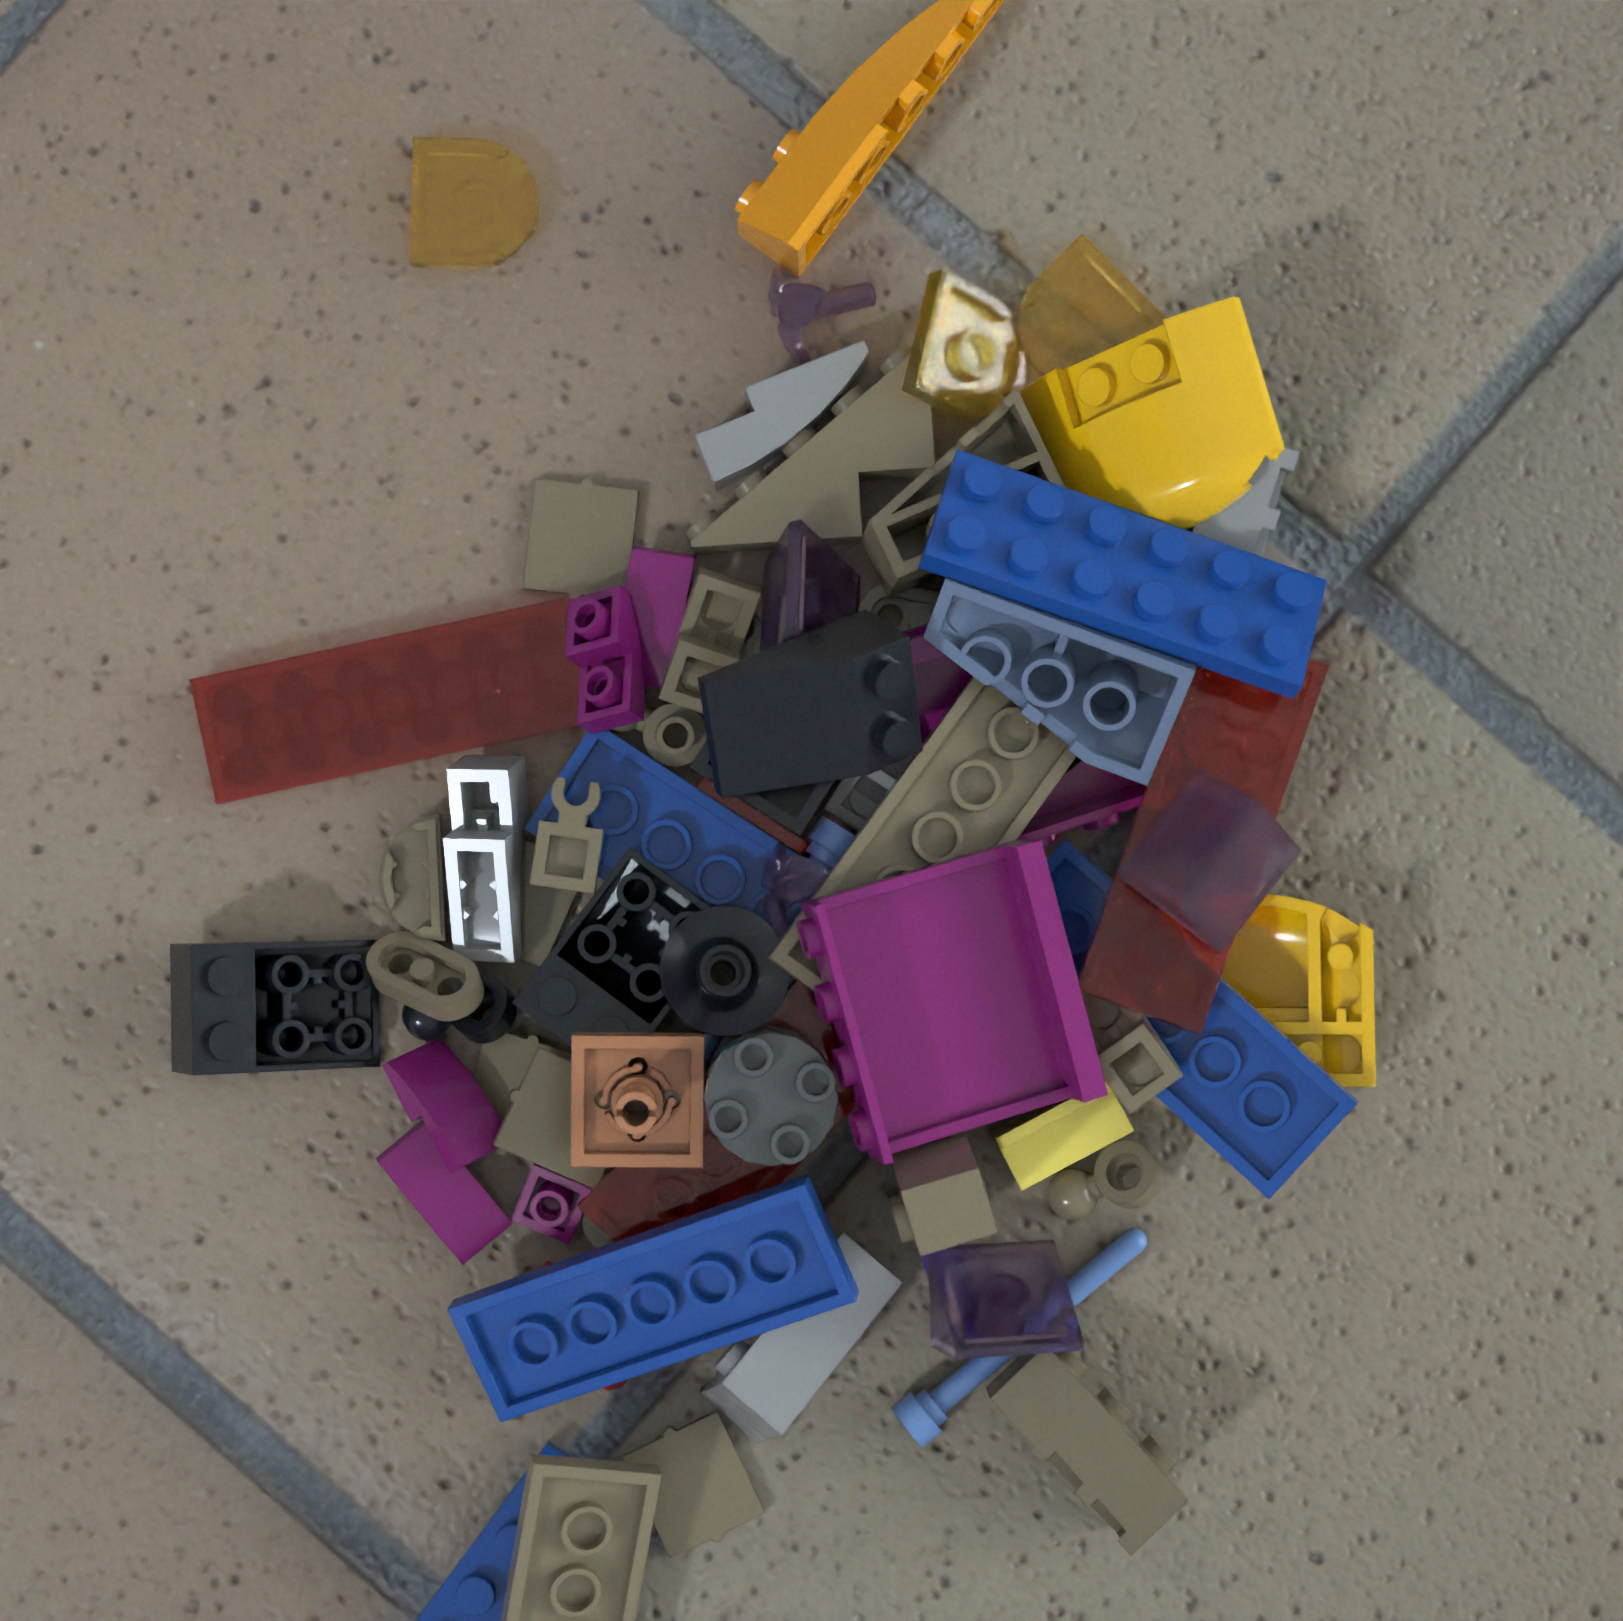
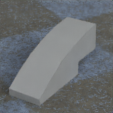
M865 340L745 387L751 413L695 435L698 448L716 491L753 474L758 469L784 454L782 450L793 438L809 426L813 429L816 428L831 412L833 405L850 390L867 366L869 350Z

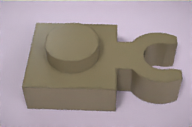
M557 777L552 786L551 797L555 808L559 811L558 823L539 820L530 885L595 894L605 830L587 827L588 816L592 815L601 804L602 788L599 783L591 782L586 802L579 806H573L567 801L565 796L567 779Z

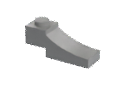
M464 755L447 768L452 831L443 838L453 951L466 956L472 961L514 963L523 954L521 935V864L525 821L530 817L525 756Z

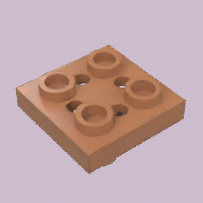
M572 1032L570 1167L703 1168L704 1033ZM640 1057L647 1062L648 1068L643 1074H634L642 1070V1063L636 1062L628 1066L633 1058ZM603 1090V1095L599 1099V1105L596 1102L595 1096L599 1091ZM668 1090L677 1092L680 1096L678 1105L673 1107L675 1105V1096L670 1095L665 1106L664 1092ZM609 1092H612L611 1105L603 1107L607 1104Z

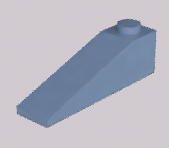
M945 577L923 636L925 640L982 684L992 685L1021 708L1020 713L1038 726L1041 723L1069 745L1068 750L1083 762L1148 786L1196 672V665L947 577Z

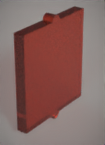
M704 776L701 777L695 786L800 854L808 844L735 796L722 798L715 792L714 782Z

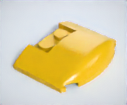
M1230 297L1163 320V325L1068 368L1053 369L1021 391L1027 410L1066 488L1186 530L1223 511L1253 487L1248 481L1265 456L1271 461H1276L1285 447L1240 297Z
M1227 893L1195 897L1171 903L1151 913L1343 1087H1376L1373 929L1359 922V927L1324 905L1290 896L1267 893Z

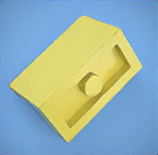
M1106 1082L1107 1096L1085 1103L1073 1098L1031 1110L990 1132L1021 1191L1134 1131L1116 1095Z

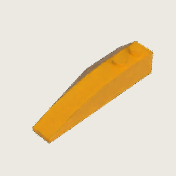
M938 0L903 26L848 77L811 118L802 132L792 128L786 134L772 157V160L778 163L764 183L754 179L743 192L734 210L740 214L736 220L738 235L799 279L1005 0Z

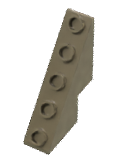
M908 344L900 347L879 367V370L884 375L866 392L860 385L855 386L833 405L831 411L836 417L817 433L809 426L793 438L782 450L788 458L776 469L768 474L762 467L745 479L734 491L739 500L721 516L715 509H712L698 519L685 533L691 540L693 554L861 544L862 521L859 481L915 478L928 467L935 464L927 346H918L915 350Z

